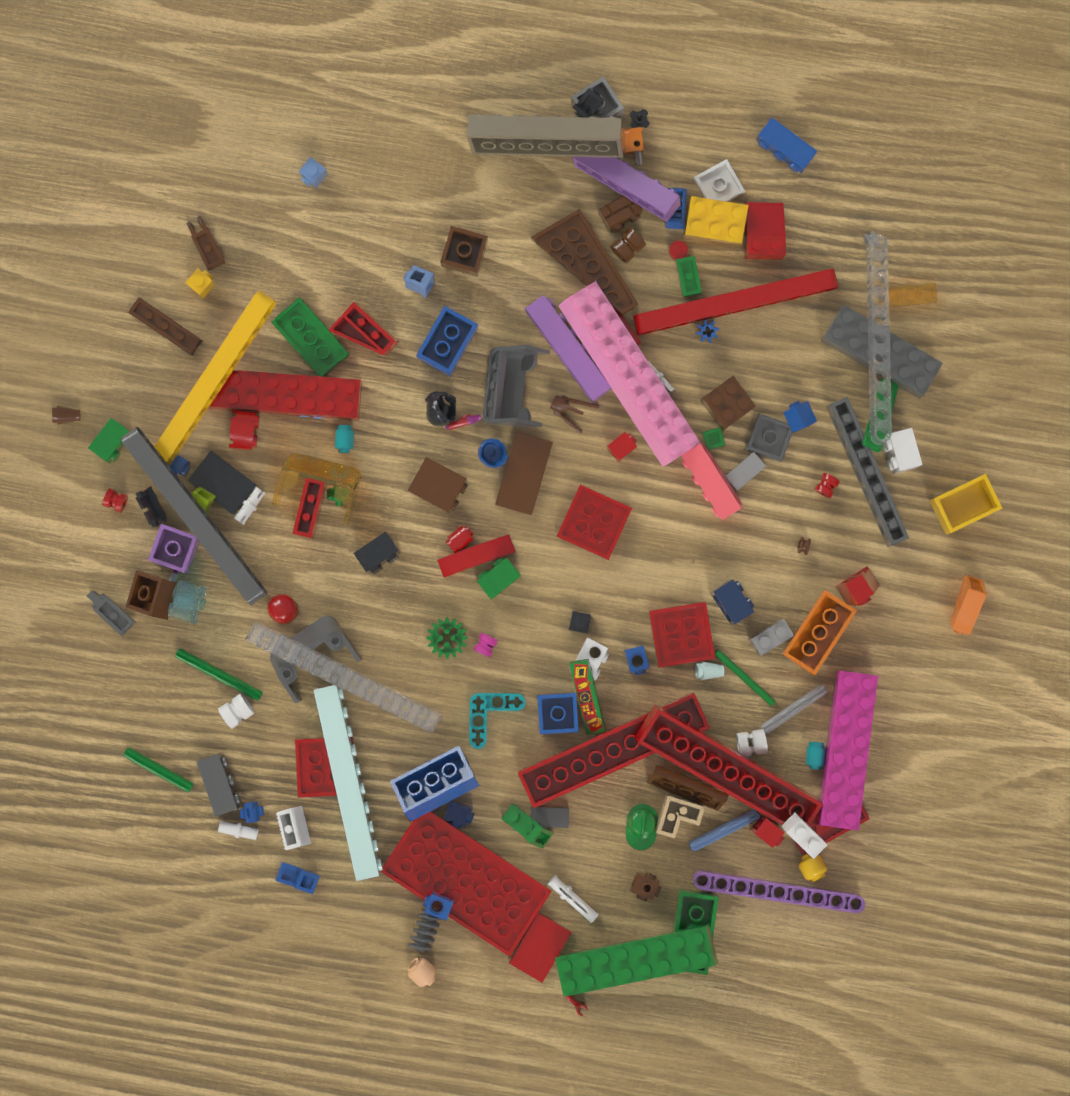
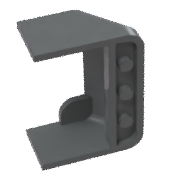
M530 345L495 347L492 349L489 355L483 419L486 423L515 427H542V423L531 421V414L528 409L522 408L526 371L534 369L537 364V355L550 354V350Z
M332 616L321 617L274 649L270 654L272 666L295 704L301 702L302 699L291 684L297 678V669L293 663L323 642L334 651L341 650L347 646L357 662L363 660L337 620Z

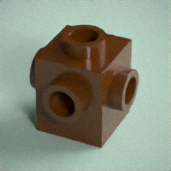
M636 872L630 891L637 894L636 898L647 902L648 899L653 901L654 896L658 897L661 886H659L660 882L656 879V875L649 872L645 874ZM648 884L649 888L644 889V886Z

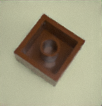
M451 226L440 261L441 267L478 277L488 244V236Z
M734 376L700 400L722 431L756 407Z
M136 570L125 607L151 617L168 620L178 582Z

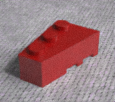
M353 302L328 330L384 356H387L399 343L389 331L356 302Z

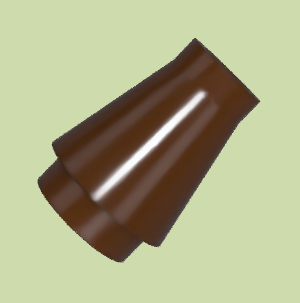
M62 406L52 408L53 423L59 425L80 421V409Z

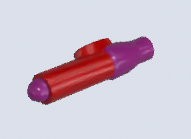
M481 414L461 416L459 420L451 422L445 428L453 430L474 424L482 420Z

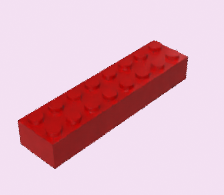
M233 370L208 409L359 420L362 381L359 379Z

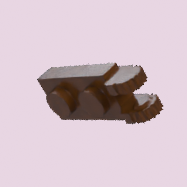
M199 216L197 221L202 231L196 233L190 221L186 224L208 271H211L226 262L209 228L206 227L202 217Z

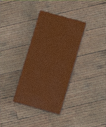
M516 431L495 505L532 516L553 442Z
M659 766L654 768L647 780V783L716 811L725 804L729 796L725 792Z

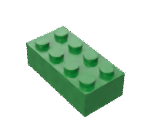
M678 888L672 931L709 924L713 938L719 900L718 895ZM709 967L688 972L708 975Z

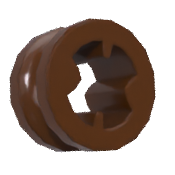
M804 537L800 538L797 553L803 552L804 555L808 554L811 544L810 538L807 540Z

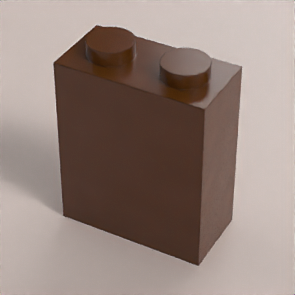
M426 457L408 492L450 513L451 510L455 511L459 504L457 498L460 493H465L469 484L466 483L467 478Z

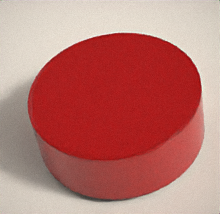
M675 241L670 245L669 255L672 259L676 260L687 256L688 247L683 241Z

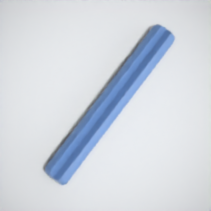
M752 809L689 841V846L695 852L760 819L758 811Z

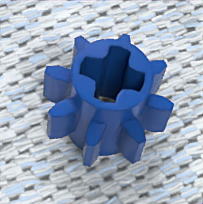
M704 319V324H697L700 330L695 334L702 335L700 338L701 342L704 339H708V342L711 343V338H718L715 331H718L719 327H713L715 321L712 320L709 324ZM707 326L712 329L708 336L703 333Z
M258 801L243 803L244 808L239 809L240 818H245L246 823L260 821V816L264 815L263 806H258Z

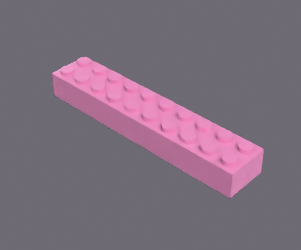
M593 282L565 299L559 305L560 310L662 467L698 445L700 441L597 282Z

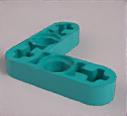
M475 693L470 698L469 717L470 745L475 749H481L485 746L487 741V711H519L525 706V698L518 693ZM477 696L484 700V703L480 705V710L484 709V713H472V709L477 710V705L473 703ZM496 696L503 699V705L498 708L492 704V699ZM505 696H510L509 700H515V697H519V700H522L523 703L519 704L518 708L515 707V704H509L510 708H505ZM477 715L482 716L484 719L483 725L479 727L473 724V718ZM472 728L476 730L484 728V733L480 732V738L484 741L480 742L479 746L476 745V742L472 741L473 738H476V732L472 733Z

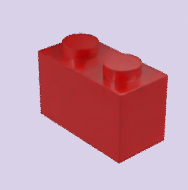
M763 815L760 816V819L750 829L772 848L774 846L778 847L784 840L783 835L785 833Z

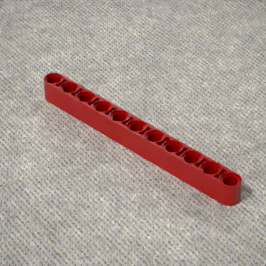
M827 269L634 315L633 318L637 335H644L704 321V319L708 320L832 291L839 288L835 270Z

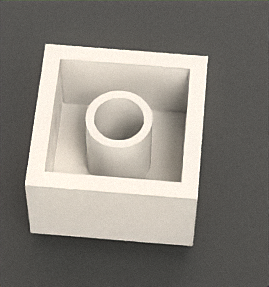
M912 428L885 436L882 449L884 453H887L888 460H886L888 470H892V474L915 469L923 465Z

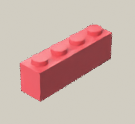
M704 442L681 455L683 465L687 470H691L693 481L703 489L702 495L707 502L710 501L714 508L712 510L717 518L724 520L744 507Z

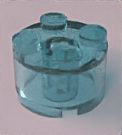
M178 581L172 597H174L173 603L169 604L168 616L197 624L199 610L203 611L206 600L203 598L207 588L187 581Z

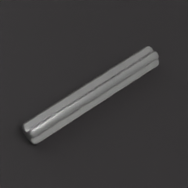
M820 684L760 726L761 729H764L765 734H768L825 695L827 689L824 685Z

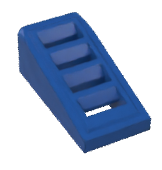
M668 188L675 190L679 196H682V199H680L682 206H679L675 211L681 212V214L674 213L666 222V228L684 229L687 189Z

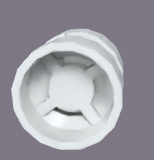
M242 693L234 697L231 704L225 703L218 708L220 715L231 729L239 725L242 718L246 720L255 714L251 704Z
M764 729L753 730L751 734L748 732L736 733L738 752L742 755L750 757L752 753L756 755L768 753ZM751 740L752 746L749 747L748 741Z

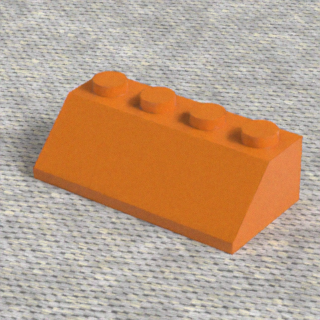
M824 589L782 655L812 676H815L857 610Z

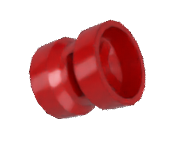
M823 473L820 484H817L814 490L822 496L831 499L834 494L833 490L838 487L840 481L830 474Z
M109 488L103 498L102 506L112 507L115 511L122 513L127 504L128 495L118 494L115 490Z

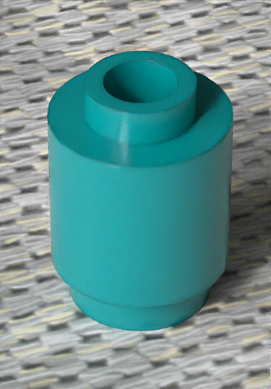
M337 426V430H335V449H338V453H350V450H354L353 426Z
M809 741V746L806 749L805 764L809 765V769L821 770V766H825L826 748L824 743Z

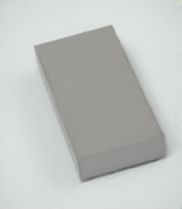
M753 452L729 472L726 478L732 487L738 491L764 469L766 465Z

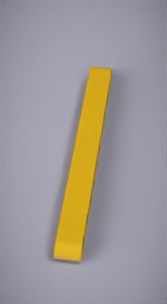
M258 291L253 296L154 446L169 466L274 310L276 301L262 291Z

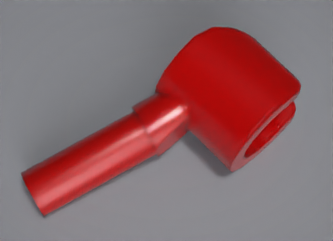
M571 995L565 996L575 1006L578 1015L583 1016L579 1011L580 1007H585L588 1010L584 1002H578Z

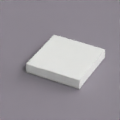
M727 159L693 178L706 199L730 202L745 193L743 186Z

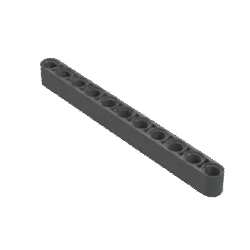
M135 427L121 438L123 445L243 598L250 605H253L267 595V591L142 430L139 427Z

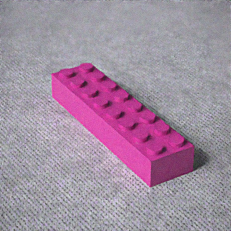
M836 671L825 766L820 792V801L823 805L817 815L816 824L859 831L878 676Z

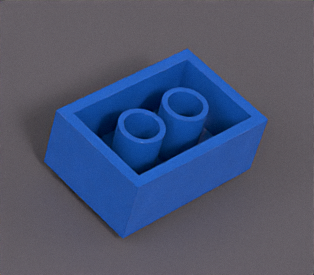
M444 306L416 355L417 359L451 377L477 332L478 324Z

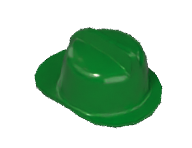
M638 804L629 811L627 817L626 840L632 848L637 850L650 848L656 839L657 833L655 829L658 815L650 805Z

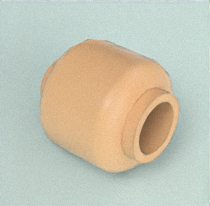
M415 958L407 968L408 977L419 987L430 986L436 979V967L425 958Z

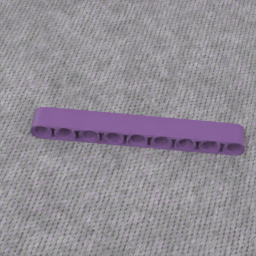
M704 870L696 871L692 877L694 885L700 890L851 913H860L865 908L864 899L858 894ZM701 875L707 877V881L703 885L697 883V878ZM720 878L726 880V884L722 888L716 886V882ZM743 881L745 883L744 889L736 890V883ZM758 884L764 885V890L761 893H755V886ZM777 887L783 888V893L780 896L774 895V889ZM796 890L802 891V896L799 899L793 898V893ZM815 893L821 894V899L818 902H813L812 896ZM838 895L840 902L837 905H833L831 900L834 896ZM858 898L859 905L852 908L851 901Z

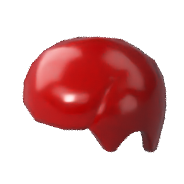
M278 594L269 601L267 605L268 614L279 624H289L298 615V604L290 596Z

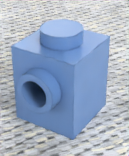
M311 157L299 171L300 180L307 186L312 185L314 188H317L328 175L326 168Z

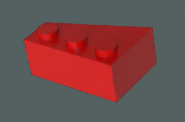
M866 566L835 587L846 604L862 606L872 600L870 596L875 594L880 585L868 566Z

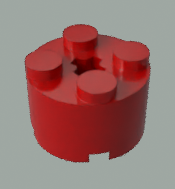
M233 410L232 414L236 415V417L231 418L229 439L233 441V444H229V448L252 451L253 447L257 448L258 436L254 435L255 428L259 429L260 417L256 416V412Z

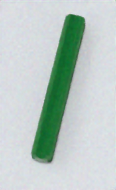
M132 748L125 750L123 754L125 758L183 791L190 792L194 784L141 753Z

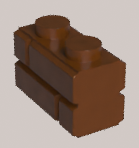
M625 196L619 197L598 210V214L609 232L613 230L615 232L620 231L625 227V223L628 221L633 223L641 218L640 215L643 213L641 206Z

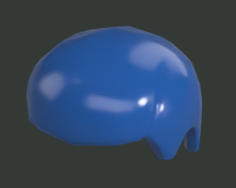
M489 438L483 441L478 448V457L485 466L498 468L504 465L508 459L506 446L498 439Z

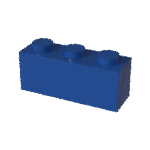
M772 117L756 139L761 148L770 150L774 153L773 156L777 160L785 161L789 164L788 167L796 173H802L817 153V150Z

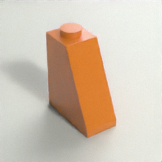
M968 575L964 576L950 620L951 629L961 635L964 633L971 634L987 596L983 580Z

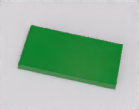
M300 297L271 321L320 377H325L350 355Z

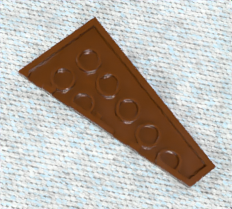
M580 209L531 237L534 243L586 286L596 281L612 307L621 315L626 314L639 305Z

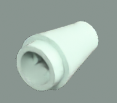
M702 661L695 665V677L701 681L724 676L723 665Z

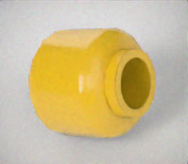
M808 853L801 857L802 861L798 867L805 880L814 883L826 876L827 866L819 854L814 859Z

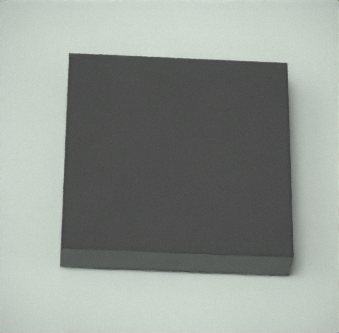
M759 413L745 450L782 462L792 435L789 424Z

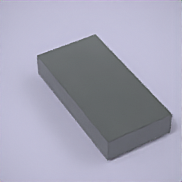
M531 806L530 817L543 827H569V808H533Z

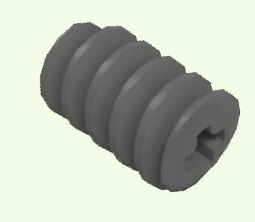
M425 912L418 913L422 921L415 922L420 927L413 928L417 936L410 937L415 942L408 943V946L421 952H428L426 950H432L433 947L430 943L435 941V938L431 935H437V930L434 928H439L440 924L437 921L442 919Z

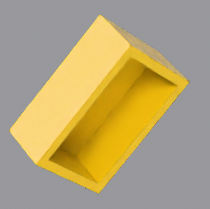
M690 196L684 235L742 244L748 205Z
M986 474L929 500L945 534L953 533L1003 509Z

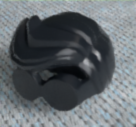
M434 391L425 398V402H427L426 418L433 426L443 427L455 420L456 397L448 395L447 392ZM442 396H444L445 400L450 403V406L444 402Z

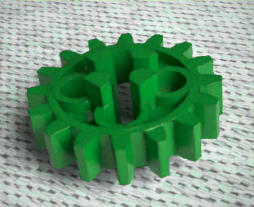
M446 617L445 622L438 619L439 624L432 623L434 629H428V632L431 633V636L426 637L427 640H431L428 647L433 646L432 653L434 654L438 651V657L440 658L443 654H445L446 659H449V654H452L455 658L457 651L463 652L461 646H467L463 642L468 639L467 636L463 635L467 630H461L462 623L455 624V618L452 622H449L448 617ZM443 628L444 633L448 635L451 628H457V634L451 636V640L458 643L457 648H452L448 641L444 643L443 648H438L437 643L443 641L444 637L437 633V629Z

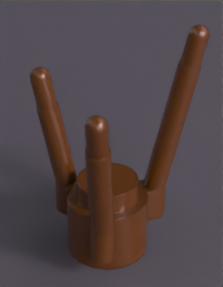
M556 395L550 409L554 410L555 415L562 418L579 433H582V429L563 415L562 412L566 413L568 409L580 415L584 414L583 411L570 406V403L599 408V405L568 398L564 395L562 397Z

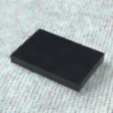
M212 450L188 479L195 487L198 488L200 486L215 495L214 501L233 516L243 505V501L257 487L255 483Z

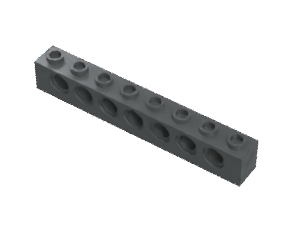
M848 397L826 407L887 547L909 539L871 449L862 445L864 433Z

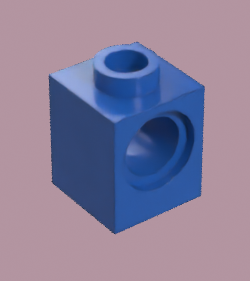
M644 646L624 650L629 672H634L635 675L646 673L645 669L649 668ZM636 655L642 658V664L638 667L632 664V658Z
M432 892L431 896L427 895L423 904L426 907L425 913L446 921L454 900ZM440 901L443 904V908L435 910L432 907V903Z

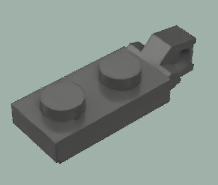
M93 590L87 595L94 603L91 606L94 609L93 611L121 636L135 624L136 621L104 593L100 596Z

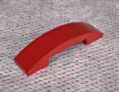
M508 534L448 555L437 561L443 578L515 553L516 551Z

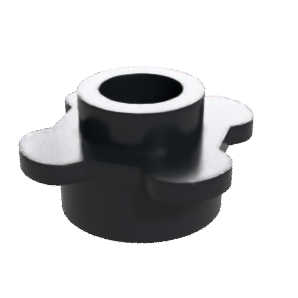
M645 109L639 112L631 111L629 117L632 119L631 127L647 128L650 124L647 120L648 111Z

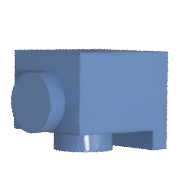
M413 265L411 270L407 271L404 276L405 287L427 298L435 284L434 273Z

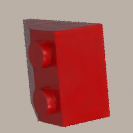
M745 202V205H748L745 222V259L783 260L786 255L784 203Z

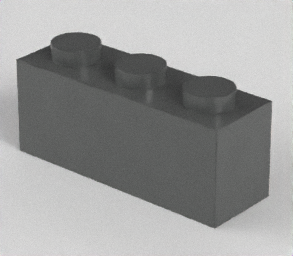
M222 753L196 761L215 817L240 808L241 799L239 793L234 791L233 785H235L232 774L228 773L227 767H229L226 756H222Z

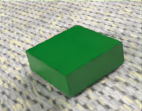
M721 427L702 432L704 443L709 450L726 446Z

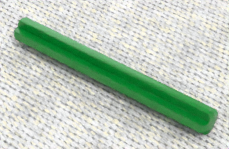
M178 649L175 654L177 659L256 701H259L263 694L262 691L183 649Z

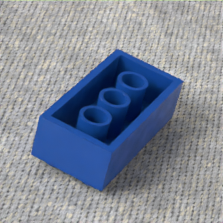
M460 746L390 781L399 803L410 822L480 786Z

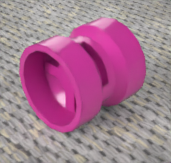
M481 632L479 636L480 641L473 650L491 658L492 649L499 640Z

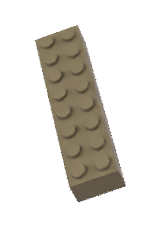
M483 114L469 115L467 139L472 154L623 158L625 134L622 118L617 117L599 118L591 116L589 118H582L578 116L560 117L557 115L541 117L539 115L503 116L500 114L485 116Z

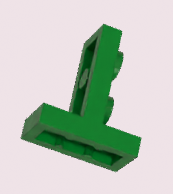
M513 803L501 818L525 837L526 841L542 849L554 834Z

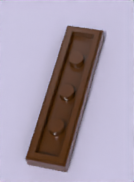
M138 297L128 312L191 356L203 341L140 297Z

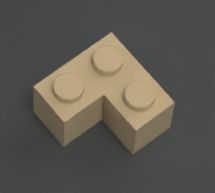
M666 794L655 832L675 839L681 820L700 826L705 807L701 804Z

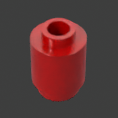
M461 525L448 536L449 539L445 542L456 553L474 540L471 537L474 533L468 526L463 528Z

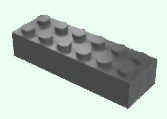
M845 305L839 309L821 340L879 376L885 377L897 384L901 389L918 399L925 395L943 364Z

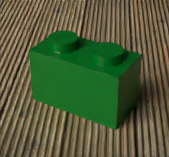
M110 418L88 449L107 463L115 462L121 454L119 451L124 446L121 438L130 430L115 419Z
M502 558L498 559L492 564L494 566L492 570L488 572L486 569L477 576L479 578L477 583L491 600L521 577L507 558L504 560Z

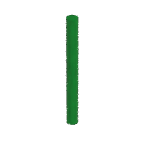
M720 649L715 653V656L766 703L772 706L776 702Z

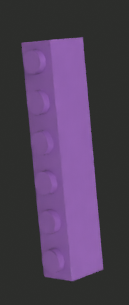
M572 157L575 167L668 222L680 206V197L675 190L665 188L660 181L650 179L643 171L635 170L626 161H620L617 158Z
M543 295L526 307L525 312L591 403H593L610 391L611 387L600 373L594 360H591L587 355L588 351L584 345H580L576 340L578 336L572 328L568 329L565 325L567 321L561 313L557 314L554 310L556 306L550 298L546 299Z

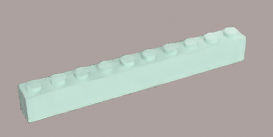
M338 684L315 689L314 695L356 881L377 877L381 874L380 871L383 870L381 859H377L376 851H379L377 840H373L371 833L374 832L373 822L368 820L367 813H370L368 801L364 802L363 794H366L364 783H360L359 775H362L360 764L355 762L354 756H357L355 744H351L350 737H353L351 725L347 726L346 718H349L347 707H343L342 704L344 692L342 687L339 688Z

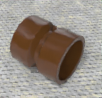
M630 227L621 235L622 239H617L610 245L613 253L625 264L635 256L634 252L639 253L646 246L643 238Z

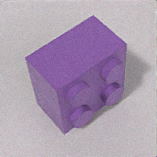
M161 524L148 560L189 574L200 541L195 535Z

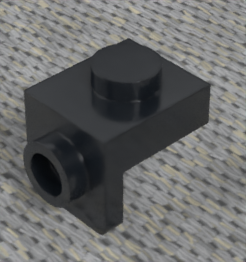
M588 88L580 101L574 104L572 108L576 110L575 114L578 117L589 118L594 116L605 99L592 88Z

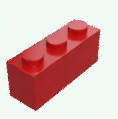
M306 477L292 534L314 539L327 487L326 482Z

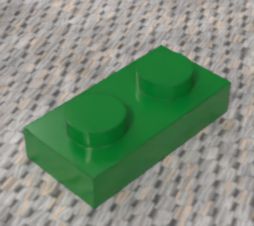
M695 256L676 259L682 297L701 295L702 290Z

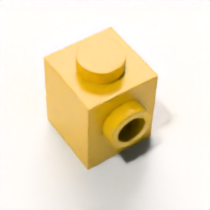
M198 268L185 282L203 299L216 285L211 280L213 276L205 269L202 272Z

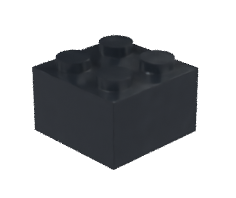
M385 531L353 554L366 573L375 575L383 569V564L386 562L391 564L399 558L398 554L401 552Z

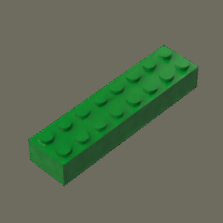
M709 924L562 954L555 958L563 997L712 967L718 964Z

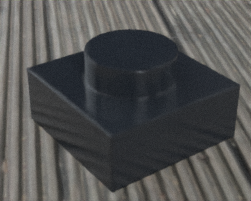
M572 611L569 630L588 634L591 615Z

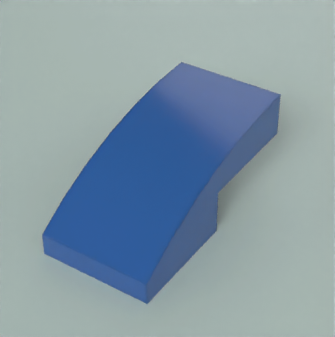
M282 861L275 880L293 886L295 889L313 894L320 876Z

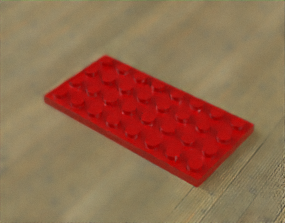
M432 811L412 821L384 864L383 870L380 871L424 901L427 895L431 896L432 892L453 899L454 902L448 917L509 957L552 892L551 889ZM440 901L432 903V906L438 910L443 908V904Z

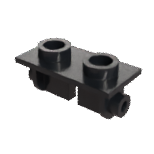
M151 486L144 491L136 493L137 497L135 499L141 510L148 509L143 514L149 526L158 528L161 524L168 521L166 513L162 509L157 495Z

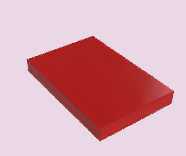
M538 912L509 964L543 983L555 962V958L561 952L572 932Z

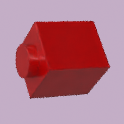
M624 432L610 443L607 449L619 463L636 449L637 445L635 443L637 440L631 433L627 434Z

